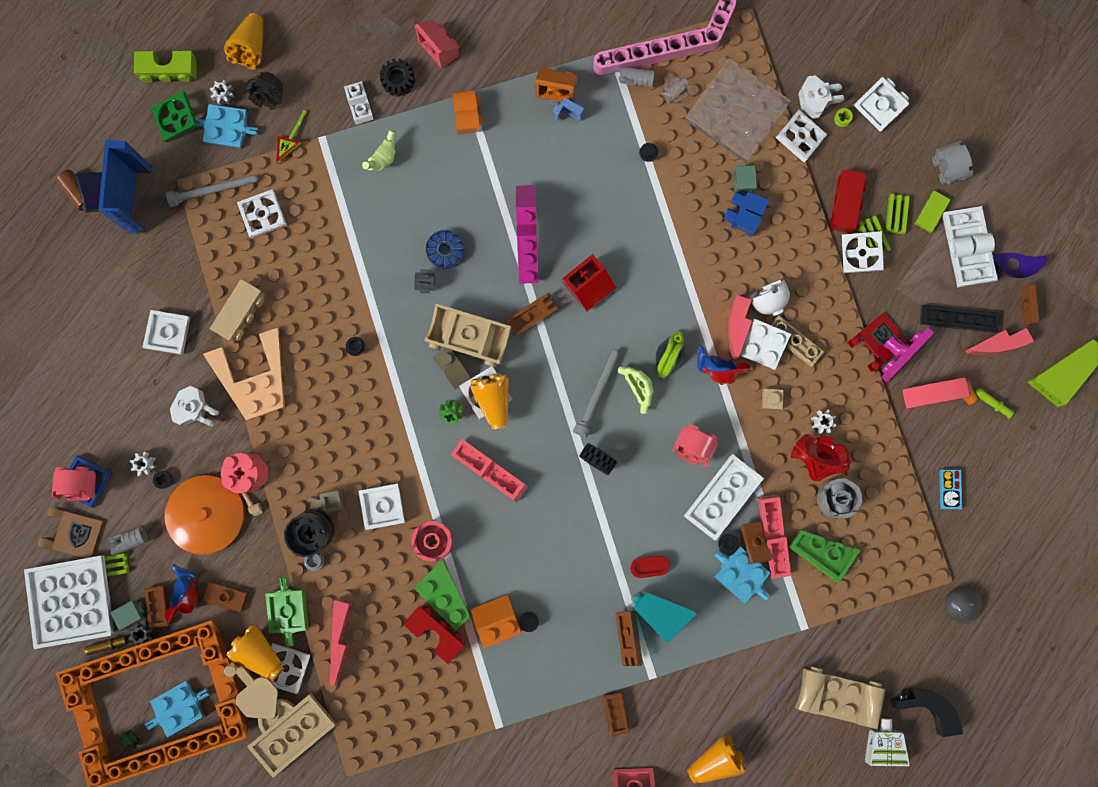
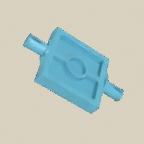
M211 104L208 105L205 120L196 119L198 126L204 127V143L242 149L243 139L246 134L257 136L258 128L247 126V110Z
M738 547L728 557L719 549L713 556L721 561L722 564L714 578L745 604L756 593L764 601L770 597V594L762 588L763 582L770 575V572L760 563L750 564L748 553L742 547Z
M184 681L151 700L150 703L155 711V718L145 723L148 726L147 729L151 730L155 726L160 725L168 738L204 718L205 715L200 701L210 696L209 690L205 688L196 693L192 690L189 682Z

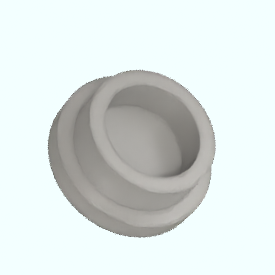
M320 552L313 556L305 557L304 565L310 571H317L323 567L324 557Z

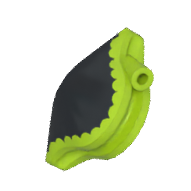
M676 331L658 346L656 351L658 378L664 380L683 363L685 346L682 332Z

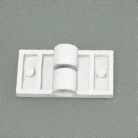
M982 206L944 212L942 217L957 288L997 281L992 255L995 242L993 235L987 232Z

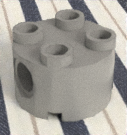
M962 141L938 148L935 152L936 155L932 156L934 166H938L941 172L938 174L941 184L946 183L949 185L973 175V170L969 171V167L973 166L972 160L965 144L961 145Z
M846 478L830 480L818 489L817 503L820 510L827 517L833 519L848 518L855 515L859 507H861L862 493L855 483Z

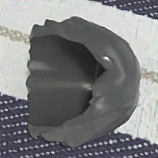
M958 586L947 595L945 600L947 614L955 621L963 624H970L975 621L982 609L981 598L976 593V590L969 586Z

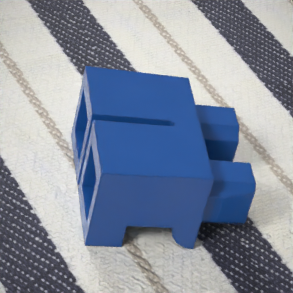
M735 192L731 203L739 206V211L728 208L724 220L732 224L731 228L739 229L745 232V235L752 238L769 200L747 192L746 195Z

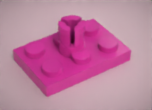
M929 328L924 332L920 330L908 344L902 342L894 334L884 347L890 350L896 357L882 370L885 373L881 377L882 380L887 383L934 332Z

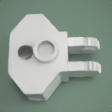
M816 75L808 76L798 93L802 112L810 119H816L820 117L824 108H827L830 104L844 101L843 95L831 96L832 92L842 89L841 84L829 85V83H824Z
M192 386L180 390L170 408L172 421L182 426H187L197 421L212 427L214 423L207 418H203L205 412L208 411L210 414L217 416L219 414V411L205 403L203 391Z

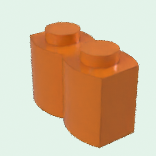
M475 91L452 93L458 135L480 132V126H483L482 114L478 115L477 109L481 107L480 96H476Z

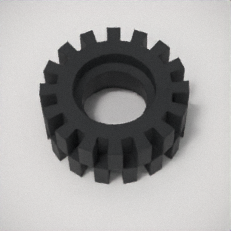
M392 59V63L388 60L386 62L387 65L383 64V70H380L382 86L392 96L396 94V97H400L399 94L401 93L404 96L406 91L409 93L411 91L410 88L414 87L415 77L412 67L408 65L407 61L403 62L402 59H398V61ZM394 72H402L405 75L401 83L395 84L390 80Z
M590 443L586 444L579 455L589 465L608 476L617 464L615 459Z

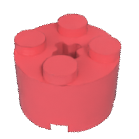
M691 424L687 428H681L672 452L677 451V456L689 463L697 465L698 462L704 463L702 467H708L718 446V437L711 433L705 434L700 432L698 427Z
M233 454L224 459L221 469L222 485L235 493L256 492L267 482L268 466L257 454Z
M56 467L53 473L52 498L61 500V496H65L68 501L94 499L95 472L88 471L89 468L76 467V470Z
M437 521L422 523L414 530L411 538V544L417 556L430 562L445 558L451 552L454 542L451 530L445 524ZM434 535L435 540H437L438 542L437 544H433V546L431 547V543L428 542V539L432 538Z

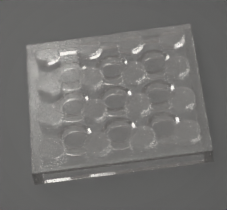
M728 58L684 120L747 163L788 107L791 100Z

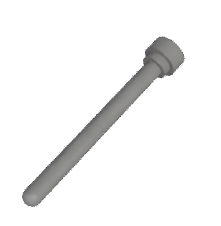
M251 175L182 193L170 191L166 192V198L169 206L174 207L182 203V200L256 183L259 178L257 175Z
M616 349L611 352L582 421H579L573 429V432L585 438L588 437L590 432L589 422L619 356V351Z

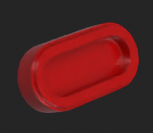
M660 555L637 558L630 565L632 575L637 578L662 576L670 569L669 560Z

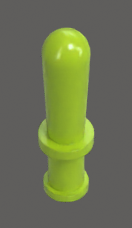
M977 388L974 390L976 396L992 406L996 412H1001L1008 419L1014 414V410L1003 405L1004 402H999L983 389Z

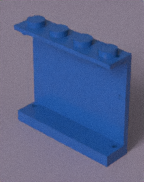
M105 140L98 210L129 234L146 232L142 225L132 219L136 172L151 173L152 165L126 141Z

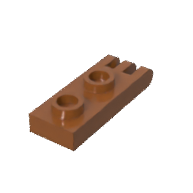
M546 293L505 320L506 324L512 327L511 331L515 338L559 310L558 306H554L552 309L549 308L555 303L553 299L547 303L545 302V300L551 297L549 293Z
M636 611L616 612L622 664L625 667L642 666L643 660Z

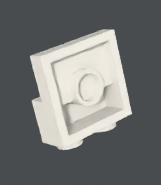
M883 77L854 104L880 132L909 106L907 102L909 100L908 96L902 91L898 93L894 89L896 85L889 78L885 80Z

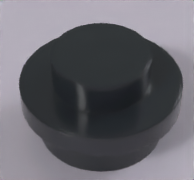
M652 143L643 144L639 150L640 158L645 162L654 161L658 156L656 145Z
M352 337L346 342V351L351 356H360L365 351V343L359 337Z
M724 534L718 540V547L723 553L731 554L737 550L738 541L735 536Z
M525 612L520 616L519 626L523 631L533 632L537 629L539 619L535 613Z

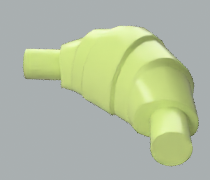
M389 130L387 138L384 139L368 161L362 163L364 169L379 171L393 163L396 153L394 141L396 131Z
M620 366L618 373L625 375V379L630 384L633 393L641 404L640 413L647 414L654 393L651 379L641 370Z

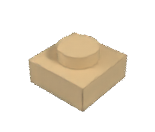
M763 389L762 409L782 410L783 390Z

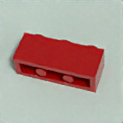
M844 169L839 174L829 225L830 230L851 234L856 228H859L861 217H858L859 210H862L864 205L862 193L865 192L867 187V181H865L866 174Z

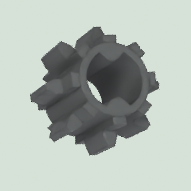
M425 269L415 272V290H419L420 293L434 291L435 273H430V270Z
M140 622L135 623L134 629H129L131 637L128 640H133L135 646L149 642V640L155 639L153 635L155 628H148V622H145L143 625ZM140 631L144 632V638L139 636Z

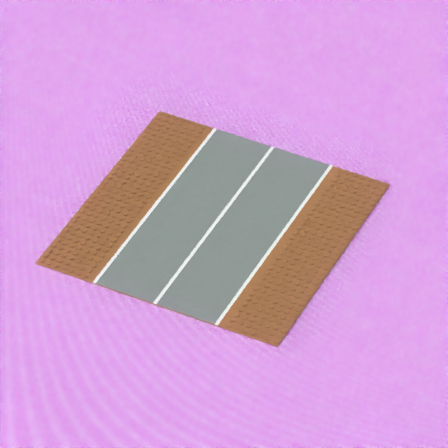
M749 8L732 14L719 46L715 50L637 67L638 69L654 70L652 88L621 84L619 81L620 71L606 75L596 74L593 69L595 55L552 67L556 72L563 73L568 71L577 75L573 101L579 102L584 108V115L580 121L564 112L558 121L554 119L555 113L553 110L559 101L535 97V80L538 72L475 90L476 96H480L481 107L477 108L478 115L482 114L483 126H480V132L458 135L452 97L302 142L278 163H276L277 150L178 180V187L180 193L251 175H257L259 178L256 183L182 201L215 317L218 316L241 279L265 294L261 307H257L253 313L254 318L243 329L244 333L239 341L236 340L234 344L221 336L235 383L271 371L259 334L275 328L280 330L279 341L281 344L280 355L285 408L249 421L245 419L254 454L259 455L268 466V479L264 484V489L293 590L305 589L309 630H306L305 633L328 714L336 722L333 731L347 776L378 768L952 582V577L879 369L871 372L867 367L875 360L874 355L863 341L853 348L847 344L850 339L864 329L806 161H801L776 139V136L791 118L752 9ZM710 20L632 44L707 28ZM716 20V23L723 24L721 20ZM712 36L708 37L712 41L716 40V38ZM693 40V41H690V43L693 44V45H697V44H698V43H697L696 41H694V40ZM671 45L674 49L680 48L678 45ZM653 49L655 53H661L659 49ZM641 53L634 54L636 57H643ZM622 57L616 58V60L619 61V62H622V61L625 60V59L622 58ZM687 88L688 92L686 91V94L681 96L680 93ZM788 129L786 136L792 142L795 139V134ZM389 130L396 131L394 139L396 153L393 163L379 171L364 169L362 163L368 161L384 139L387 138ZM645 143H652L658 148V156L652 162H645L640 158L639 150ZM740 164L755 166L757 189L754 194L769 200L752 238L745 235V232L739 229L731 228L732 224L724 220L728 208L737 212L740 208L731 203L734 196L733 171ZM535 185L538 283L519 284L516 186ZM274 189L287 226L251 239L237 202ZM261 199L265 207L274 205V202L269 199ZM253 202L249 205L246 214L254 211L255 206ZM264 210L258 212L259 217L265 216ZM277 212L269 215L270 225L277 222L279 216ZM258 220L249 222V225L254 229L259 230L262 228L261 222ZM441 230H450L456 233L462 239L464 245V255L461 262L449 269L434 266L426 254V243L429 237ZM443 245L440 248V252L448 254L450 247ZM593 254L604 266L617 288L586 312L562 284V278ZM425 269L430 270V273H435V290L430 291V293H420L419 290H415V272ZM778 280H785L790 292V299L788 304L783 307L784 311L778 315L825 352L810 367L785 347L775 370L741 355L736 360L732 359L728 339V322L735 296L739 295L749 299L750 295L757 291L759 294L763 290L762 287ZM546 293H549L551 297L545 300V302L547 303L553 299L555 303L549 308L552 309L554 306H558L559 310L516 338L511 331L501 365L496 364V367H493L496 373L506 374L509 377V394L513 400L509 402L507 426L500 429H492L485 417L479 420L460 387L456 390L434 360L433 357L446 348L441 347L440 350L430 348V343L424 341L432 322L435 304L507 325L506 319ZM750 303L745 318L751 320L752 323L754 319L771 325L778 315L773 316L772 313L762 314ZM676 331L682 332L685 346L683 363L664 380L658 378L656 367V351L658 346ZM352 337H359L365 343V351L360 356H351L346 351V342ZM793 338V342L798 344V340ZM699 345L706 349L708 356H718L726 361L732 360L734 363H748L751 371L738 374L733 384L720 385L714 382L709 374L698 370ZM616 349L619 351V356L589 422L590 432L588 437L585 438L573 432V429L579 421H582L611 352ZM452 350L470 378L491 367L486 365L483 359ZM620 366L641 370L651 379L654 393L647 414L640 413L641 404L633 393L630 384L625 379V375L618 373ZM484 376V377L482 378V380H483V379H490V378H489V376ZM469 388L470 398L474 396L471 388ZM763 389L783 390L782 410L762 409ZM446 400H456L460 405H463V418H458L457 423H446L443 418H440V405H445ZM820 410L824 414L825 411L829 410V415L836 416L833 419L836 427H830L831 433L827 434L823 430L821 434H818V429L812 428L814 421L811 418L818 417L817 411ZM827 420L820 421L821 425L827 423ZM691 424L698 427L700 432L705 434L711 433L718 437V446L708 467H702L704 463L698 462L697 465L679 458L677 451L672 452L681 428H687ZM806 434H811L817 438L820 435H825L833 438V443L841 444L848 448L852 463L850 464L847 476L837 473L816 482L810 479L808 469L802 460L791 458V451L796 442ZM461 439L528 486L517 503L450 455ZM587 443L594 445L617 461L609 476L579 457ZM733 454L764 479L717 540L714 541L686 519L684 514L729 456ZM846 478L859 487L862 493L861 507H859L855 515L848 518L833 519L825 516L817 503L818 489L830 480ZM399 484L405 523L365 530L359 491ZM340 489L344 509L327 512L334 523L335 533L332 541L320 551L324 557V565L317 571H310L304 565L305 557L295 555L287 548L284 541L286 525L291 519L302 512L316 507L315 502H307L308 498L311 496L320 498L319 494L321 492ZM777 494L781 501L791 576L771 579L769 575L763 582L762 588L770 594V597L764 601L756 593L744 604L714 578L720 570L722 562L713 555L719 549V538L724 534L735 536L738 541V547H742L747 552L741 525L761 522L757 497ZM427 521L441 522L452 532L454 540L452 550L441 560H444L450 576L470 614V617L456 631L464 637L463 642L465 646L449 665L433 652L440 641L437 632L425 630L417 638L403 625L419 605L423 607L427 605L434 611L433 616L436 619L442 618L446 622L414 589L441 561H425L419 558L413 550L411 544L413 532L419 525ZM802 530L823 537L826 540L860 550L839 583L832 580L789 548L799 531ZM434 535L432 538L428 539V542L431 543V547L433 546V544H437L438 542L437 540H435ZM723 553V554L728 557V556L732 555L733 553H731V554H725V553ZM660 555L666 557L670 562L669 571L662 576L637 578L630 571L632 561L637 558ZM768 562L760 563L769 571ZM646 591L686 607L697 614L667 643L636 612L643 664L642 666H623L615 613L635 611L630 604L633 602L631 598L637 592L643 593ZM508 594L518 622L520 616L525 612H533L537 615L539 625L533 632L522 630V634L484 649L476 630L471 609ZM339 599L352 603L341 641L349 644L339 682L337 685L332 686L330 685L333 601ZM449 625L448 629L454 633L455 630Z

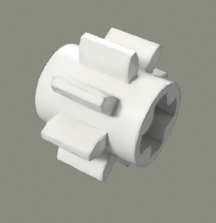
M225 80L222 83L215 81L213 88H210L213 93L210 97L213 101L217 100L220 106L222 103L229 105L231 98H235L233 93H231L234 90L231 85L227 86Z
M820 410L817 411L818 417L811 418L814 421L812 428H817L818 434H821L823 430L827 434L831 433L830 427H836V424L833 423V419L836 416L829 415V410L825 411L824 414ZM826 419L827 423L821 425L820 421Z
M144 452L143 456L136 453V458L130 460L133 465L131 471H138L137 476H143L144 472L146 475H151L150 471L156 468L153 463L156 458H148L149 453ZM141 462L146 463L145 467L141 466Z

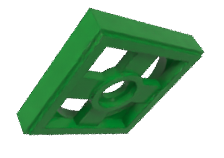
M184 91L151 107L162 139L166 143L198 127L187 94ZM181 101L186 107L177 110L175 102ZM168 107L170 113L168 117L162 119L161 111ZM174 114H178L176 121L173 120ZM186 116H188V117H187L186 124H185L184 127H183V124H182L183 119H184ZM173 124L176 132H167L166 127Z

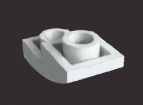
M362 81L344 86L355 124L374 120Z

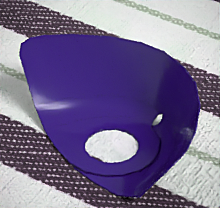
M992 252L998 266L1010 278L1030 277L1037 273L1047 261L1046 256L1029 257L1017 253L995 254ZM1011 258L1017 259L1019 261L1018 269H1010L1007 264L1008 260Z

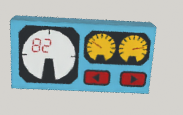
M939 470L940 509H962L961 470Z

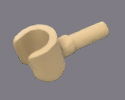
M241 493L249 506V513L254 516L263 513L260 503L253 505L247 493Z

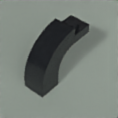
M909 688L910 696L909 694L896 695L897 698L891 699L892 707L897 710L914 707L927 708L934 718L936 733L942 737L963 734L961 721L954 707L945 698L934 692L922 688Z

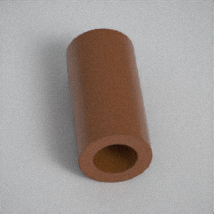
M70 169L61 172L56 177V182L78 210L85 211L75 173Z

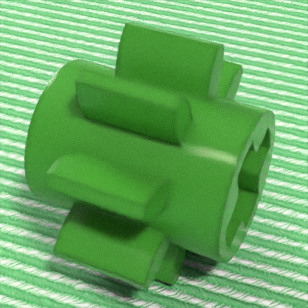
M446 400L445 405H440V418H443L446 423H457L458 418H463V405H460L456 400Z

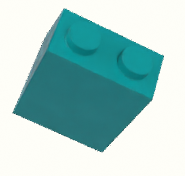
M639 591L631 598L633 602L630 605L667 643L697 615L686 607L646 591L643 593Z

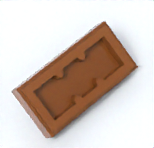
M1029 284L1021 288V310L1024 313L1025 326H1032L1040 322L1036 285Z
M756 522L741 525L750 564L771 561L762 523Z
M209 582L203 602L241 613L248 593Z
M166 585L145 588L148 628L171 625L164 618L165 612L169 608Z
M622 691L602 695L610 737L630 733Z

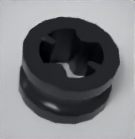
M167 471L157 472L153 477V484L159 489L168 488L173 481L172 475ZM165 475L167 483L160 485L161 481H158V478Z

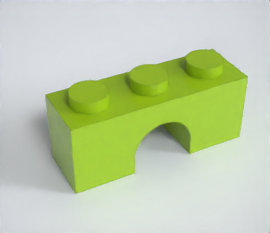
M134 51V74L140 81L146 83L152 82V80L189 82L190 80H196L197 58L192 51H172L170 63L161 66L159 65V58L154 51Z

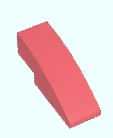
M736 295L733 300L728 322L729 348L732 359L735 360L741 353L752 323L751 320L745 318L751 300Z
M1027 328L1010 336L1004 330L965 351L967 354L973 355L1000 354L1034 342Z
M966 378L902 390L906 409L970 397Z

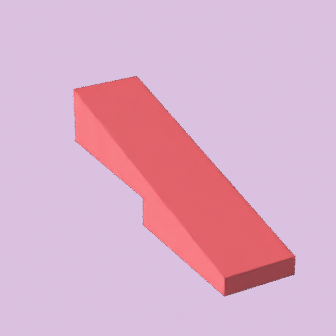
M461 439L450 454L516 503L528 488L527 485L463 439Z
M777 494L759 496L757 499L761 523L771 561L768 562L770 578L791 576L780 497Z
M339 599L333 601L330 685L332 686L337 685L349 646V644L341 641L352 603Z

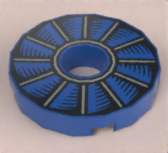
M441 230L429 237L426 243V254L434 266L449 269L461 262L464 255V245L462 239L456 233L450 230ZM448 245L450 252L442 254L440 252L441 246Z

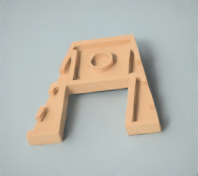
M278 328L259 334L271 371L235 383L224 348L221 347L203 354L247 421L285 408L280 355L281 344L279 341L280 330Z

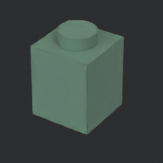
M740 164L738 167H735L733 171L734 194L735 192L742 194L750 192L754 194L757 189L755 166Z
M139 600L130 601L110 612L119 630L127 629L147 618L145 614L146 608Z

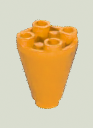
M255 13L249 14L226 41L223 49L227 55L226 59L230 63H238L251 70L256 69V66L260 64L264 30L263 18Z
M496 373L489 375L490 379L482 380V378H476L471 380V391L488 424L491 425L492 429L506 427L509 406V377L506 374Z
M254 624L246 630L243 637L238 636L231 643L233 647L226 654L230 660L267 679L270 678L272 681L284 670L281 666V661L267 639Z
M729 734L720 737L687 769L689 777L694 784L740 776L746 772L743 764L745 762L744 757L739 750H735L734 741Z

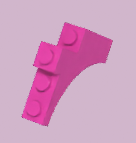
M535 185L516 186L519 284L538 283Z

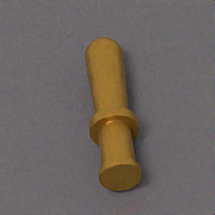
M126 635L117 639L110 638L106 642L86 646L83 652L85 655L90 656L108 649L112 651L116 647L128 645L129 640Z

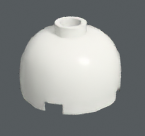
M785 280L772 282L762 287L763 290L759 294L756 291L750 295L749 299L757 311L766 315L772 313L773 316L784 311L783 307L788 304L790 299V292Z

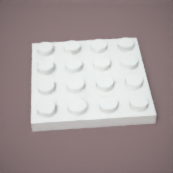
M104 555L24 569L34 649L115 635L113 619L110 614L112 611Z

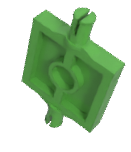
M288 577L279 578L280 590L266 593L265 595L269 634L280 633L285 635V646L287 647L294 646L293 633L309 630L305 589H289Z

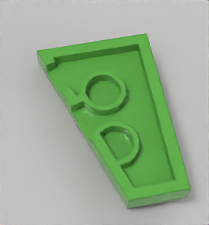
M802 530L798 532L789 546L791 550L837 583L842 580L860 552L859 549L844 546V544L835 543Z
M441 560L414 589L457 631L470 617V614L450 576L444 560Z

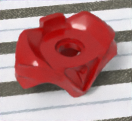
M806 434L796 442L791 451V458L802 460L808 469L810 479L816 482L837 473L847 476L850 464L852 463L848 448L844 445L833 443L834 439L825 435H820L817 438L811 434Z

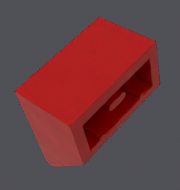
M593 254L562 278V284L586 312L617 288L604 266Z

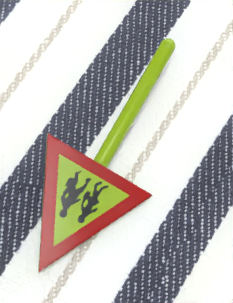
M306 110L301 114L289 138L277 137L276 163L280 162L301 144V142L292 139L307 113Z

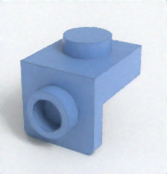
M564 97L562 102H557L554 107V119L558 121L564 112L580 121L584 115V108L579 102L570 101Z

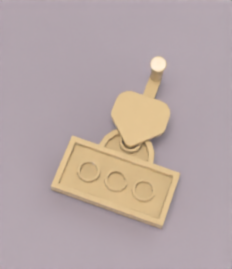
M232 661L224 669V674L227 677H233L237 674L247 686L237 695L236 705L246 717L258 718V726L262 732L247 748L272 777H275L336 725V722L311 693L297 705H294L288 700L277 699L278 690L273 683L265 677L255 679L244 666Z

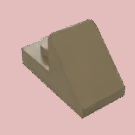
M446 348L433 357L455 390L471 379L451 349Z

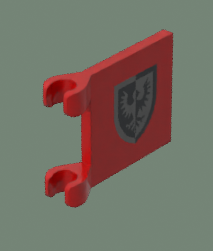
M883 312L850 339L847 344L853 348L861 341L865 343L877 358L867 366L873 372L894 355L884 347L894 334L905 344L909 341Z

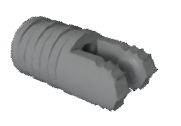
M626 67L620 70L619 81L621 84L652 88L654 70Z
M139 526L109 538V544H118L110 548L111 555L147 543L148 538L144 528Z

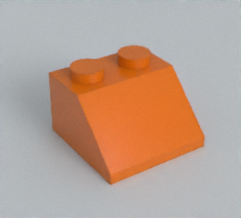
M540 68L535 80V97L562 102L565 97L573 101L577 75L568 71L561 73L556 72L552 68Z
M508 594L471 609L476 630L484 649L522 634Z

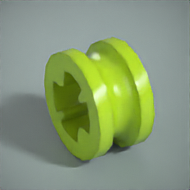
M847 108L839 109L834 116L836 125L840 127L848 126L853 118L852 112ZM843 114L847 115L846 118H848V120L845 119L844 122L841 121V117H839Z

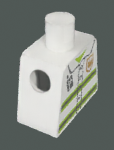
M880 718V729H870L865 762L870 766H909L904 734L899 730H893L892 718Z

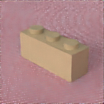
M241 279L211 325L210 330L235 344L236 340L239 341L243 336L245 326L253 320V313L257 307L259 308L263 304L265 294Z

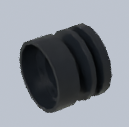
M309 509L291 519L286 525L284 541L287 548L293 554L300 557H310L317 554L332 541L335 533L334 523L327 513L319 509Z

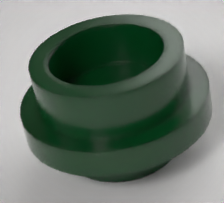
M131 729L122 733L123 738H121V741L127 748L132 747L135 749L140 742Z

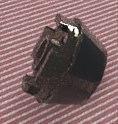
M262 71L248 80L245 91L249 93L248 99L260 108L264 105L273 110L282 102L283 83L274 74Z

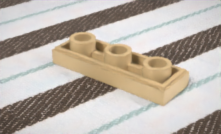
M779 315L771 323V326L791 333L786 348L810 367L825 352ZM793 338L798 340V344L793 342Z

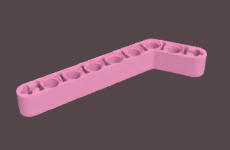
M719 0L707 28L597 53L593 63L594 72L598 75H606L619 72L624 67L637 68L715 50L719 46L733 14L736 0ZM725 4L728 5L726 11L723 10ZM716 20H721L723 24L716 23ZM712 36L716 38V40L712 41L708 37ZM693 40H694V41H696L698 44H697V45H693V44L690 43V41H693ZM671 45H678L680 48L674 49ZM653 49H659L661 53H655ZM641 53L643 57H636L634 54ZM622 57V58H624L625 60L622 61V62H619V61L616 60V58Z

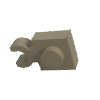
M340 489L321 492L319 494L320 498L311 496L307 499V502L313 501L316 504V507L310 509L322 508L325 513L344 509Z

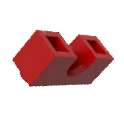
M419 605L403 625L417 638L425 630L437 632L440 641L433 652L449 665L465 646L463 642L464 637L456 631L454 633L448 629L449 624L442 618L436 619L433 616L434 611L427 605L424 607Z

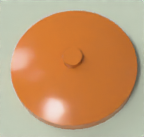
M196 476L184 481L172 492L165 508V524L170 537L179 547L194 554H213L226 549L238 538L245 522V505L240 493H235L222 485V478L215 476Z

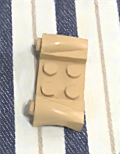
M435 304L432 322L424 341L430 343V348L440 350L441 347L483 359L486 365L496 367V364L501 365L512 327Z
M811 667L810 670L803 668L802 686L795 708L878 729L886 689L882 688L881 683L870 681L869 684L825 674L823 669Z

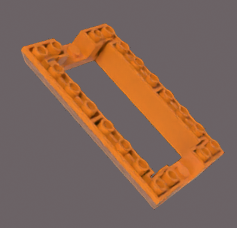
M213 620L56 673L66 711H74L84 747L78 754L88 787H105L247 738V717L236 705V697L240 693L235 675L227 677L224 674V669L231 661L226 656L228 651L224 637ZM200 646L203 666L209 665L219 704L215 706L218 716H221L222 723L112 761L90 683Z

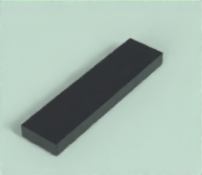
M931 305L921 306L920 325L991 333L999 332L1000 313Z

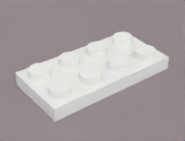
M731 454L684 514V517L716 541L764 478L735 455Z

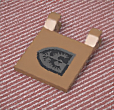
M49 508L48 516L61 518L54 541L43 538L39 539L37 545L83 558L93 557L103 521L57 508Z

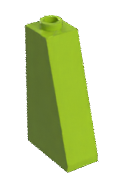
M1093 339L1083 343L1029 379L1028 383L1057 407L1066 405L1098 366V341Z

